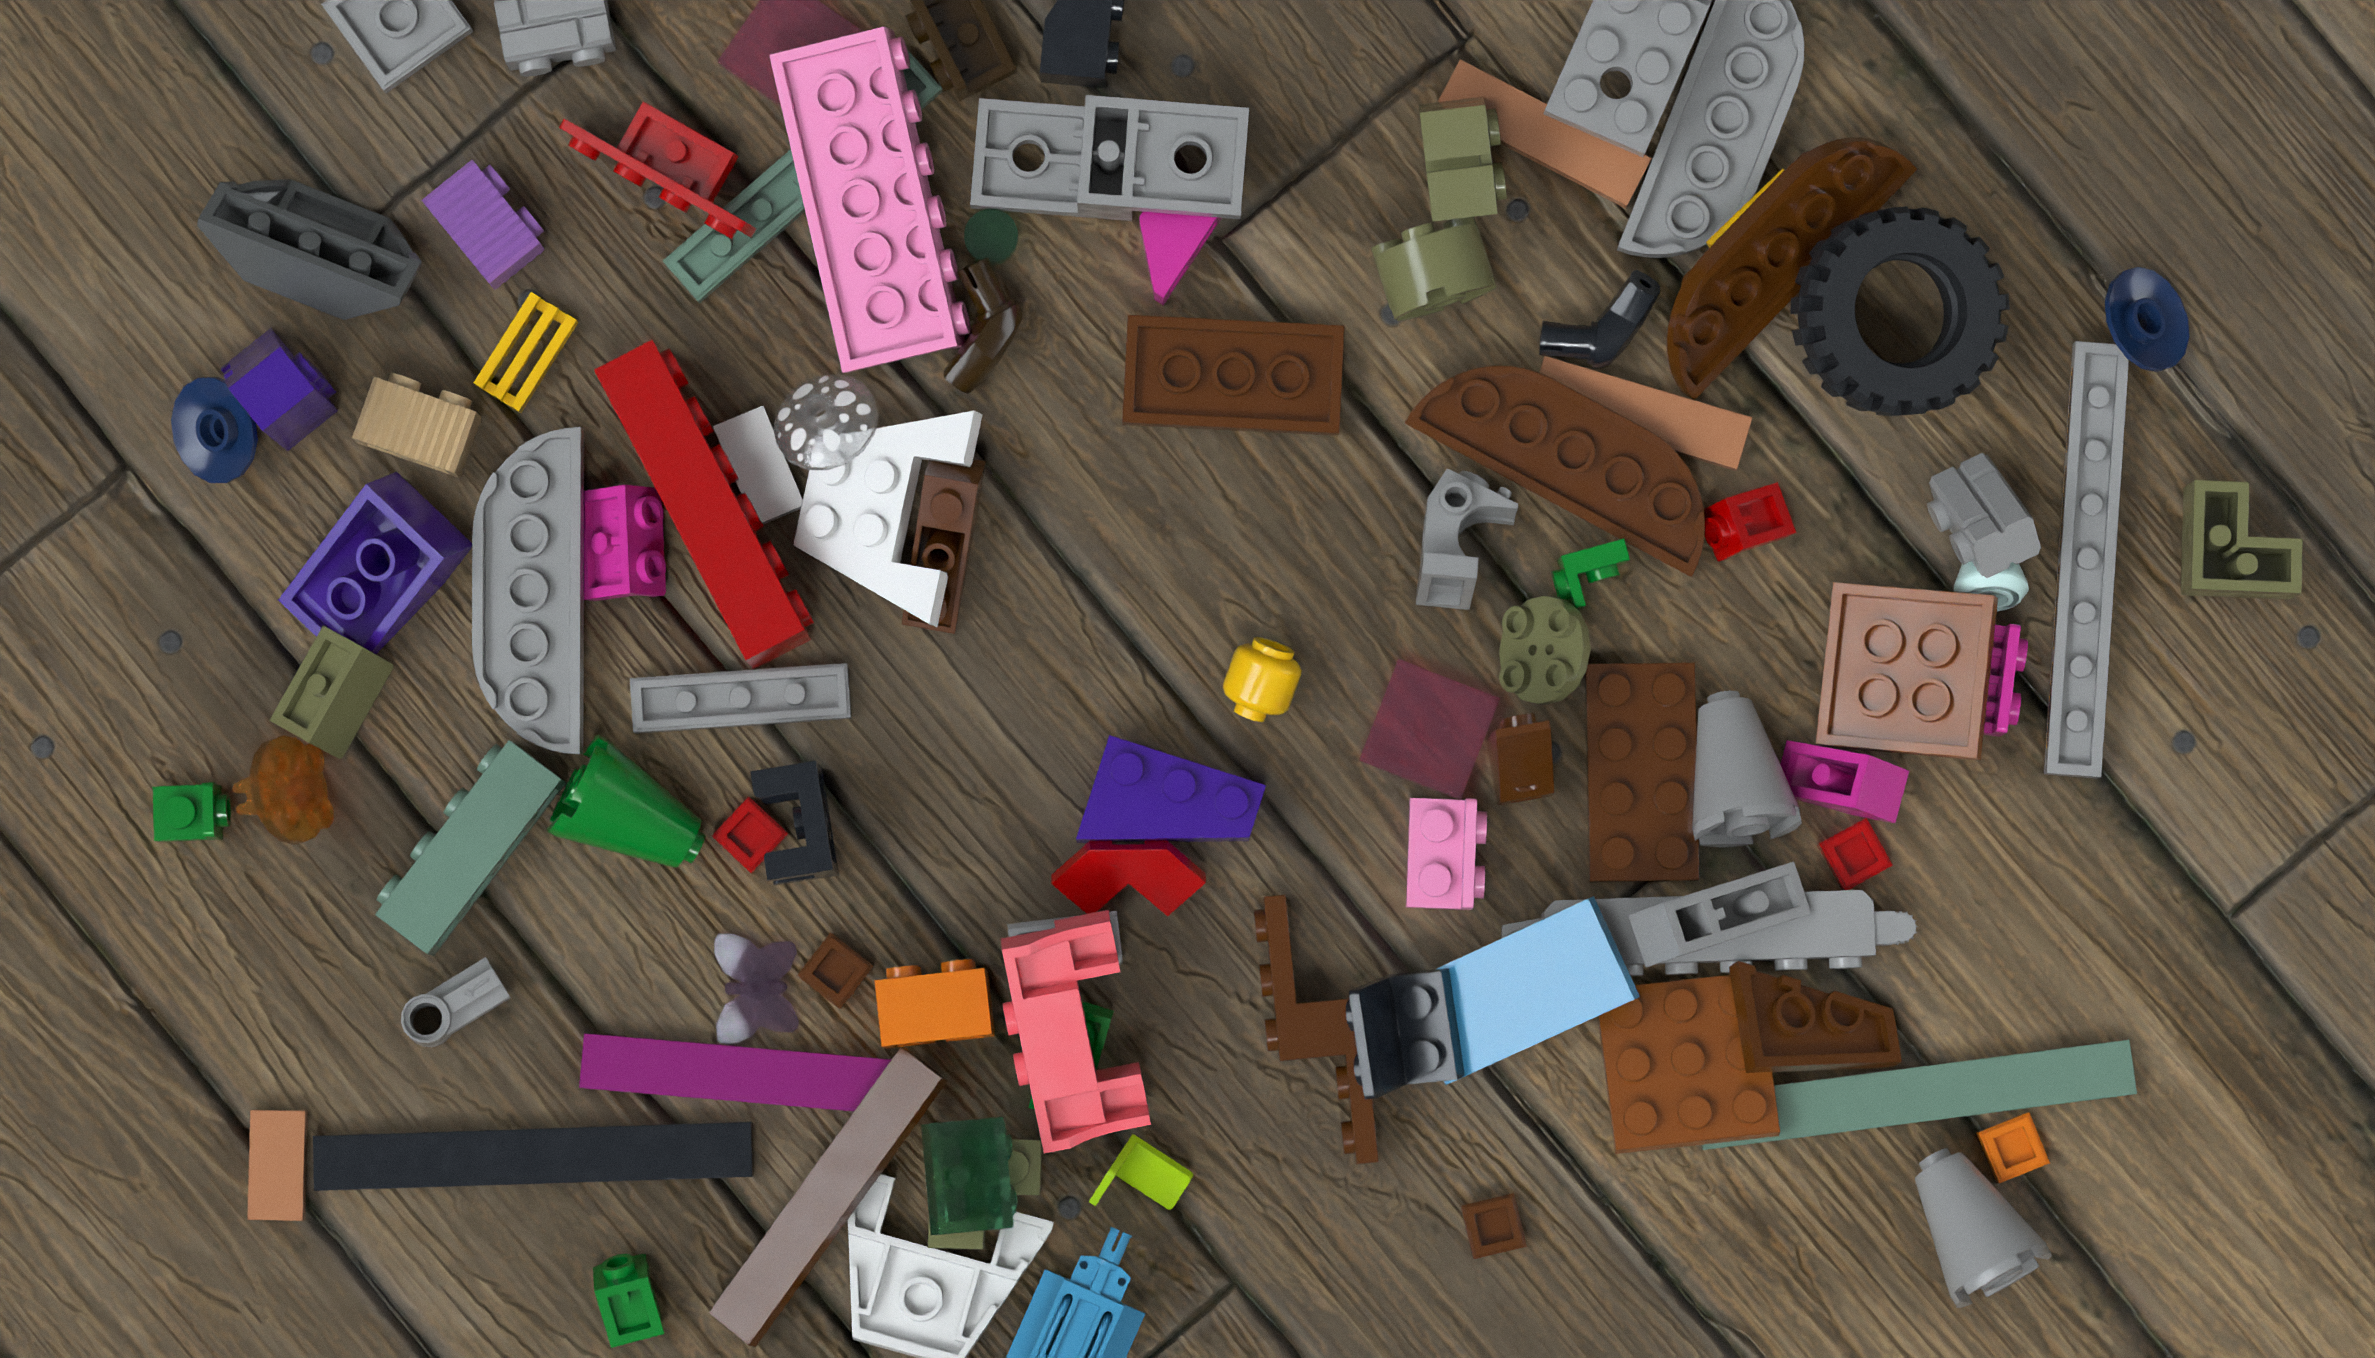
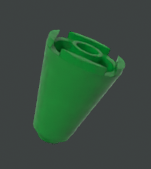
M597 735L583 754L590 758L587 766L582 764L578 770L574 769L551 815L550 822L552 824L547 828V832L558 838L677 868L683 860L692 863L706 838V834L699 831L702 820L609 740Z

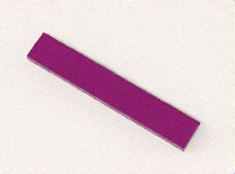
M584 1033L579 1088L855 1111L891 1059Z

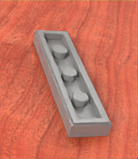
M847 663L630 678L634 734L852 719Z

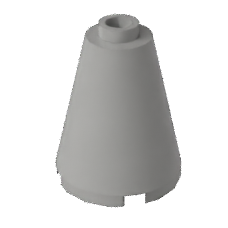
M1722 691L1710 695L1707 698L1708 703L1698 710L1692 831L1695 841L1699 839L1700 845L1705 847L1744 846L1753 844L1752 835L1760 834L1766 830H1769L1770 839L1781 837L1794 831L1802 824L1800 808L1752 700L1740 697L1738 691Z
M1944 1148L1931 1154L1919 1163L1922 1172L1915 1177L1916 1186L1950 1298L1957 1308L1973 1304L1968 1295L1980 1288L1985 1296L1989 1297L2040 1267L2035 1257L2048 1260L2052 1256L2046 1242L1963 1152L1951 1155L1948 1148Z

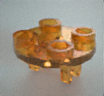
M285 735L263 742L253 756L250 776L233 785L234 793H246L247 801L237 806V813L239 815H258L269 833L280 842L293 845L311 840L318 835L320 830L329 828L334 820V810L328 800L327 784L322 772L324 769L322 751L310 743L303 744L299 739Z

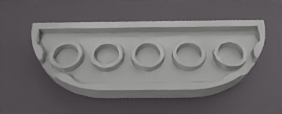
M1715 0L1617 251L1640 257L1663 258L1683 255L1706 246V241L1755 195L1798 87L1804 63L1803 29L1790 0Z
M583 427L550 431L519 446L518 450L508 457L488 479L476 507L472 534V653L475 673L480 688L492 709H495L500 717L518 735L540 747L568 754H583Z

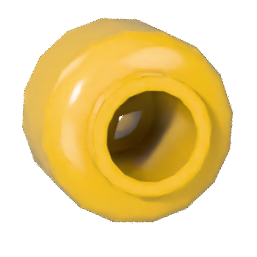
M1261 637L1253 638L1252 644H1243L1236 648L1223 682L1225 695L1236 703L1235 713L1253 721L1264 722L1267 714L1281 715L1288 711L1302 673L1299 663L1293 659L1294 650L1276 641Z

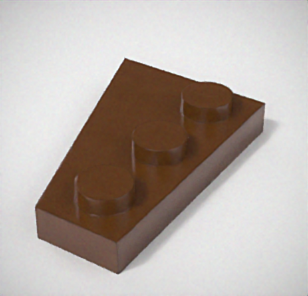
M1737 961L1729 966L1746 1073L1888 1068L1902 1062L1894 1010L1892 1008L1838 991L1826 993L1801 985V980L1786 975H1781L1780 977L1771 976L1756 971V966Z

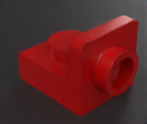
M1778 482L1727 497L1704 509V537L1709 546L1712 547L1716 560L1719 562L1727 560L1743 551L1779 541L1797 533Z

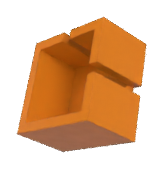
M973 959L941 962L942 973L922 975L919 965L887 968V979L874 980L881 1047L889 1049L934 1044L938 1040L952 1042L995 1037L988 971L985 968L976 969V963Z

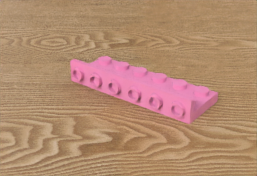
M880 27L769 55L842 373H849L945 349L960 348L965 342L964 334L971 331L970 320L964 302H956L952 281L959 279L956 273L958 267L952 249L944 250L940 228L946 227V215L939 195L932 197L928 175L934 174V163L928 144L926 142L920 144L915 123L922 121V111L916 91L914 89L908 91L903 70L910 68V59L903 37L896 38L892 29Z

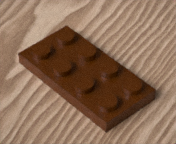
M1128 315L1122 425L1339 436L1345 325Z
M1695 662L1588 664L1585 672L1589 883L1699 881V839L1695 841L1692 831L1697 744Z

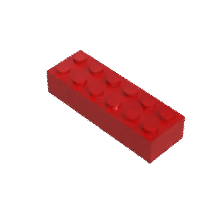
M650 340L594 369L746 662L755 670L810 641L811 638L805 627L813 624L814 621L797 590L794 589L787 593L780 580L788 576L789 573L771 540L764 544H761L755 532L762 529L764 525L747 494L744 492L738 496L735 495L730 484L739 480L721 445L718 444L711 448L705 438L714 430L696 397L693 396L686 400L680 388L688 385L689 382L671 349L667 348L660 352L654 341Z

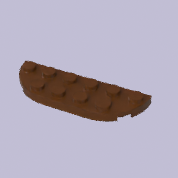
M1849 137L1830 141L1810 151H1806L1785 169L1716 240L1682 279L1681 288L1671 311L1667 333L1668 362L1673 378L1681 392L1695 400L1791 301V298L1800 292L1801 285L1795 283L1800 267L1808 266L1811 262L1812 257L1809 252L1817 242L1832 235L1831 230L1841 223L1858 218L1862 214L1878 211L1917 170L1912 162L1879 141L1862 137Z
M1502 365L1471 369L1449 378L1422 398L1406 419L1405 424L1613 536L1624 539L1628 544L1690 577L1693 576L1702 553L1705 535L1704 507L1700 491L1690 469L1681 456L1662 438L1639 424L1540 372L1522 367Z

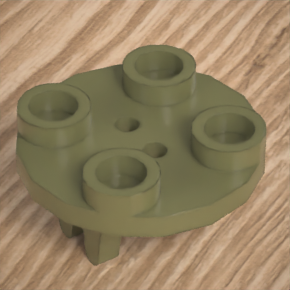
M1550 596L1527 600L1521 606L1509 608L1502 619L1503 634L1499 648L1501 665L1499 681L1502 688L1507 692L1515 693L1523 701L1548 705L1562 701L1577 687H1581V679L1587 670L1591 651L1589 630L1580 611L1567 600Z

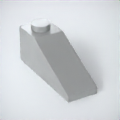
M1790 862L1666 901L1628 916L1645 967H1649L1809 915L1811 911L1795 863Z

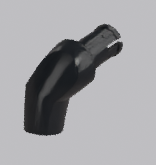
M1635 270L1603 313L1597 318L1596 322L1591 321V326L1561 324L1542 320L1539 355L1587 359V364H1592V369L1609 366L1627 348L1642 327L1661 292L1659 284L1645 273Z

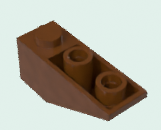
M973 459L972 465L966 467L929 460L924 474L911 565L941 570L947 573L948 580L938 627L928 624L906 610L903 611L902 625L955 634L986 461Z
M1535 713L1503 718L1502 722L1499 723V726L1496 727V730L1493 731L1486 741L1497 805L1551 797L1554 794L1550 721L1536 722Z

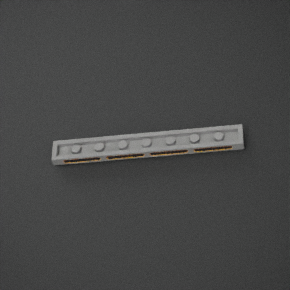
M2075 341L2072 344L2044 774L2098 779L2102 773L2129 360L2116 344Z

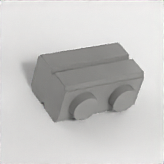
M494 0L505 63L510 71L519 69L521 76L528 77L546 74L552 71L551 63L571 59L573 60V65L577 67L599 64L605 61L604 53L616 51L607 0Z
M1980 453L1961 462L1958 469L1951 467L1931 477L1929 485L1934 500L1927 503L1928 511L1940 532L1948 529L1951 531L1952 534L1949 535L1951 545L1963 565L1972 561L1981 576L1989 578L2008 569L2012 562L2017 565L2039 554L2041 546L2032 516L1988 455Z

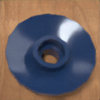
M2135 267L2120 272L2109 284L2105 298L2106 322L2115 344L2128 360L2141 369L2159 372L2176 366L2185 355L2190 338L2188 316L2180 296L2166 279L2153 270Z
M200 377L185 385L174 402L171 417L173 441L180 458L195 476L209 483L232 482L244 475L254 460L258 442L256 422L230 392L224 379L220 377Z

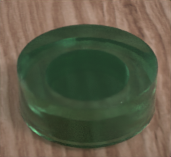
M985 209L977 212L969 219L964 231V241L969 254L976 261L988 257L990 265H998L1007 261L1015 253L1018 246L1019 236L1016 224L1008 214L1001 210Z

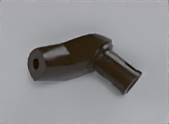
M984 257L978 260V262L975 261L956 272L958 277L961 278L979 315L974 317L976 322L972 325L968 338L944 369V377L954 387L967 394L971 393L998 364L1011 344L1022 321V310L1019 302H1015L1014 299H1007L989 263L988 257Z

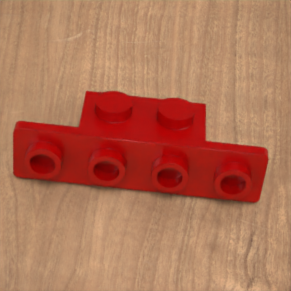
M642 102L617 148L570 121L562 120L559 128L572 135L568 143L569 147L594 161L598 159L600 153L607 155L618 162L613 172L639 187H642L646 178L663 187L659 195L660 199L685 213L688 212L693 204L709 214L704 224L730 239H733L737 230L752 238L757 228L713 204L714 199L739 157L735 153L645 102Z

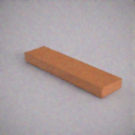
M1461 59L1459 60L1438 102L1483 97L1486 109L1496 108L1501 145L1626 209L1652 158L1645 154L1642 158L1544 115L1546 103Z
M1544 356L1540 373L1555 379L1648 429L1667 442L1679 455L1733 471L1738 469L1752 417Z

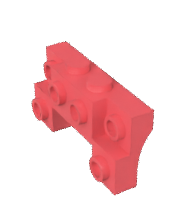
M1109 910L1054 920L1055 928L1001 938V949L1012 1001L1002 1003L1008 1035L1019 1034L1023 1052L1013 1054L1019 1086L1030 1084L1044 1154L1070 1149L1080 1143L1105 1134L1151 1125L1139 1062L1096 1070L1078 980L1120 972Z

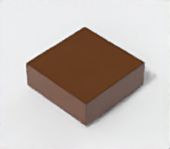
M830 933L797 976L841 1010L874 966Z
M1514 1193L1460 1206L1473 1259L1527 1247Z

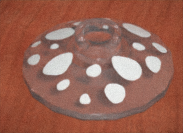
M824 374L806 380L792 390L777 410L773 427L776 444L790 463L805 470L826 471L847 464L865 450L875 435L879 414L874 396L861 381L847 375ZM826 410L823 415L815 417L818 413Z

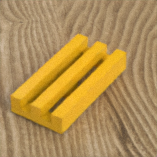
M530 292L473 383L514 410L522 413L579 322L572 316L560 311L554 305L547 303L533 292ZM535 311L542 312L543 314L498 385L492 383V379ZM555 320L560 323L559 329L516 397L508 393L552 321Z

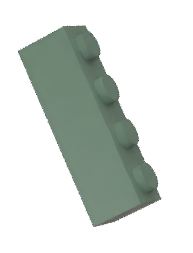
M508 740L503 748L495 744L487 752L477 767L482 776L470 791L463 787L454 795L443 812L449 819L436 835L428 831L410 854V857L416 862L403 879L397 874L394 875L376 899L382 906L375 915L428 955L435 956L566 785L564 780L510 740Z

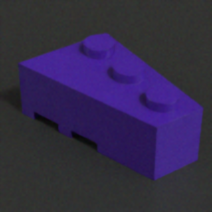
M272 328L221 367L230 392L260 429L287 451L338 411L329 399L336 393V390L318 368L314 367L308 359L306 360L300 352L294 356Z
M1109 735L1079 827L1076 842H1145V840L1180 842L1249 841L1266 785Z

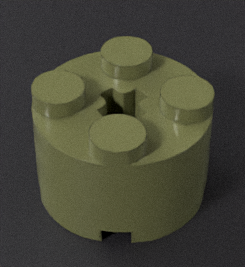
M1475 217L1451 219L1443 223L1444 229L1434 230L1432 223L1422 224L1401 233L1404 243L1402 239H1394L1371 248L1394 319L1405 321L1443 311L1444 306L1458 301L1464 304L1496 289L1494 275Z

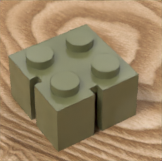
M1483 97L1419 104L1432 222L1498 214L1496 200H1505L1507 195L1502 162L1492 163L1490 146L1501 145L1496 108L1486 109Z

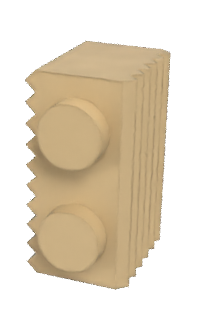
M392 372L389 375L388 381L374 377L352 439L358 444L460 478L482 418L476 411L470 409L472 400L445 390L441 391L439 399L419 392L420 382Z

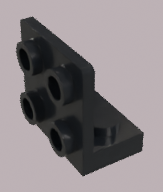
M1449 968L1388 974L1349 991V1000L1346 1004V1020L1350 1030L1355 1033L1357 1054L1354 1059V1073L1358 1084L1363 1087L1365 1099H1377L1408 1084L1458 1080L1465 1076Z

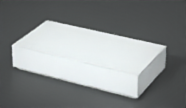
M764 406L713 426L721 447L739 478L736 482L741 494L744 492L747 494L763 524L801 509L802 496Z

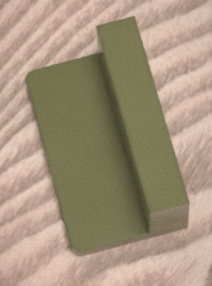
M323 625L269 721L341 759L392 672L393 664Z

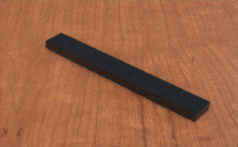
M752 1122L313 1136L314 1191L754 1177Z

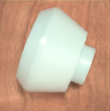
M1972 561L1964 565L1962 564L1954 584V592L1995 595L1998 598L1997 612L2018 605L2029 590L2028 581L2020 564L2016 565L2014 562L2010 563L2008 569L1989 578L1981 576Z

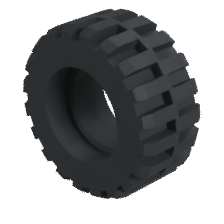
M1908 206L1859 215L1858 218L1845 221L1831 230L1832 235L1827 239L1818 241L1809 252L1812 257L1811 262L1808 266L1800 267L1795 283L1801 285L1799 297L1791 298L1790 314H1798L1799 329L1792 330L1795 346H1804L1808 357L1804 358L1802 362L1810 375L1818 374L1822 378L1821 388L1832 397L1844 398L1846 406L1858 411L1875 412L1876 415L1881 416L1925 414L1927 411L1940 410L1954 404L1955 398L1958 396L1970 394L1981 384L1978 378L1981 373L1992 371L1999 359V356L1993 351L1996 343L2006 341L2009 328L2008 325L2000 324L2001 311L2010 310L2009 293L2000 295L1997 281L2005 277L1999 263L1990 264L1984 254L1990 248L1981 237L1971 238L1965 233L1967 225L1954 217L1944 219L1939 216V211L1924 207L1908 209ZM1888 261H1908L1921 267L1935 282L1943 302L1944 318L1938 340L1927 355L1909 363H1892L1880 359L1864 343L1856 324L1855 301L1863 279L1873 268Z

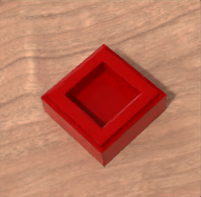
M748 797L716 830L712 837L753 874L764 862V855L775 851L790 834Z
M1867 818L1817 844L1842 890H1849L1893 866Z

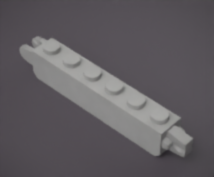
M1863 890L1804 892L1811 911L1809 915L1655 965L1665 964L1666 975L1697 974L1698 963L1720 962V973H1730L1729 966L1737 961L1753 965V961H1774L1775 971L1807 970V959H1829V969L1862 968V957L1875 956V946L1899 945V943L1904 944L1905 941L1907 943L1910 938H1914L1913 935L1917 933L1916 927L1918 926L1915 924L1917 920L1912 918L1913 915H1908V912L1874 911L1873 900ZM1682 896L1595 899L1630 976L1644 975L1643 965L1645 964L1628 915ZM1586 899L1555 900L1542 912L1541 918L1502 925L1501 939Z

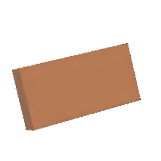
M250 1110L247 1220L305 1221L308 1111Z

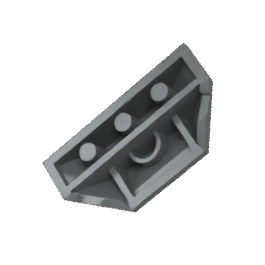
M291 179L259 180L236 185L234 181L220 182L197 222L198 228L243 281L343 320L399 306L421 268L422 261L416 253H412L406 239L390 218Z

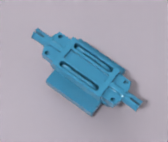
M1110 1226V1231L1099 1256L1081 1255L1070 1279L1045 1269L1006 1358H1126L1146 1314L1121 1302L1131 1277L1118 1265L1132 1235L1123 1232L1115 1251H1112L1120 1230Z

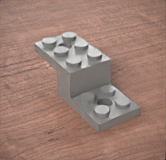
M1593 0L1543 114L1643 158L1712 0ZM1610 71L1624 73L1631 84L1629 94L1620 99L1606 96L1600 87L1602 76Z
M1086 95L1085 106L979 98L970 207L973 209L1132 221L1133 211L1241 219L1249 108ZM1031 143L1043 150L1045 158L1043 164L1038 169L1026 172L1020 170L1015 165L1013 155L1018 147ZM1186 145H1195L1201 148L1207 158L1205 166L1199 172L1192 174L1179 170L1174 158L1180 148Z

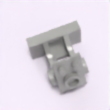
M1448 468L1446 469L1427 500L1416 605L1470 610L1477 580L1479 557L1465 556L1459 546L1458 536L1466 528L1476 523L1487 522L1514 525L1518 503L1509 499L1512 495L1510 490L1500 487L1496 493L1488 489L1489 484L1476 474L1468 471H1461L1458 474Z

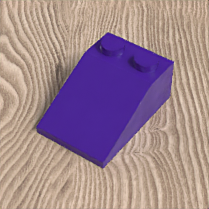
M394 472L365 484L278 601L316 637L324 625L372 653L377 654L447 581L471 550L472 543L398 472Z

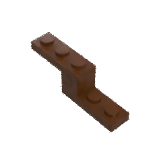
M1286 894L1265 896L1263 898L1264 909L1254 910L1257 942L1268 943L1269 963L1259 964L1262 997L1273 996L1275 1018L1264 1019L1267 1051H1278L1279 1062L1344 1056L1345 1066L1335 1067L1338 1100L1349 1099L1351 1121L1341 1122L1344 1154H1354L1355 1164L1379 1162L1373 1100L1364 1098L1363 1087L1358 1084L1354 1073V1059L1357 1054L1355 1033L1350 1030L1346 1020V1004L1349 999L1296 1003Z

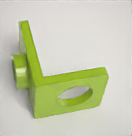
M1132 1134L1089 1200V1203L1096 1206L1115 1176H1117L1166 1209L1171 1210L1192 1180L1193 1173Z

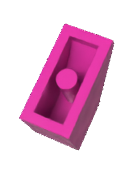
M1142 212L1139 217V227L1155 301L1164 306L1222 218Z
M1789 740L1786 741L1780 763L1796 800L1854 816L1890 823L1896 822L1909 774L1908 770L1871 755Z

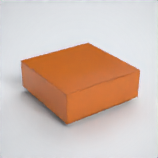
M2029 1112L1976 1132L1996 1183H2002L2050 1163Z

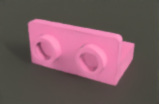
M1410 798L1406 908L1472 910L1474 898L1484 899L1485 866H1475L1476 844H1486L1487 811H1477V799Z

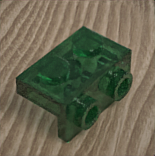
M993 1117L921 1124L930 1234L944 1235L1013 1228V1216L1017 1210V1195L1013 1185L1010 1184L1008 1160L1012 1155V1139L1009 1131L1005 1128L1004 1118Z

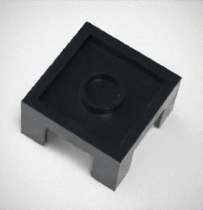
M816 761L750 771L753 793L757 798H761L764 804L800 800V806L792 808L797 840L806 839L807 844L804 847L766 853L764 855L767 881H773V885L776 886L838 876L839 870L823 768Z

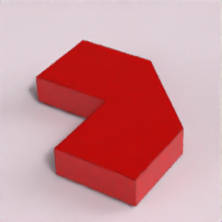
M1145 840V844L1112 845V841H1089L1051 875V884L1086 914L1097 912L1127 884H1130L1168 917L1206 883V873L1167 840Z

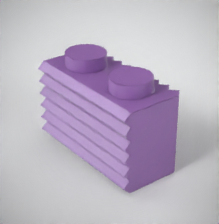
M471 160L421 201L495 290L545 250L536 238L544 230L524 206L515 212L502 196L510 188L491 165H488L481 171L476 163Z

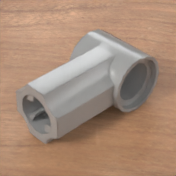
M485 957L428 993L410 999L401 1012V1024L404 1032L415 1043L423 1047H436L447 1041L453 1033L506 1002L511 997ZM425 1007L438 1008L442 1014L440 1028L430 1035L417 1033L413 1026L416 1013Z

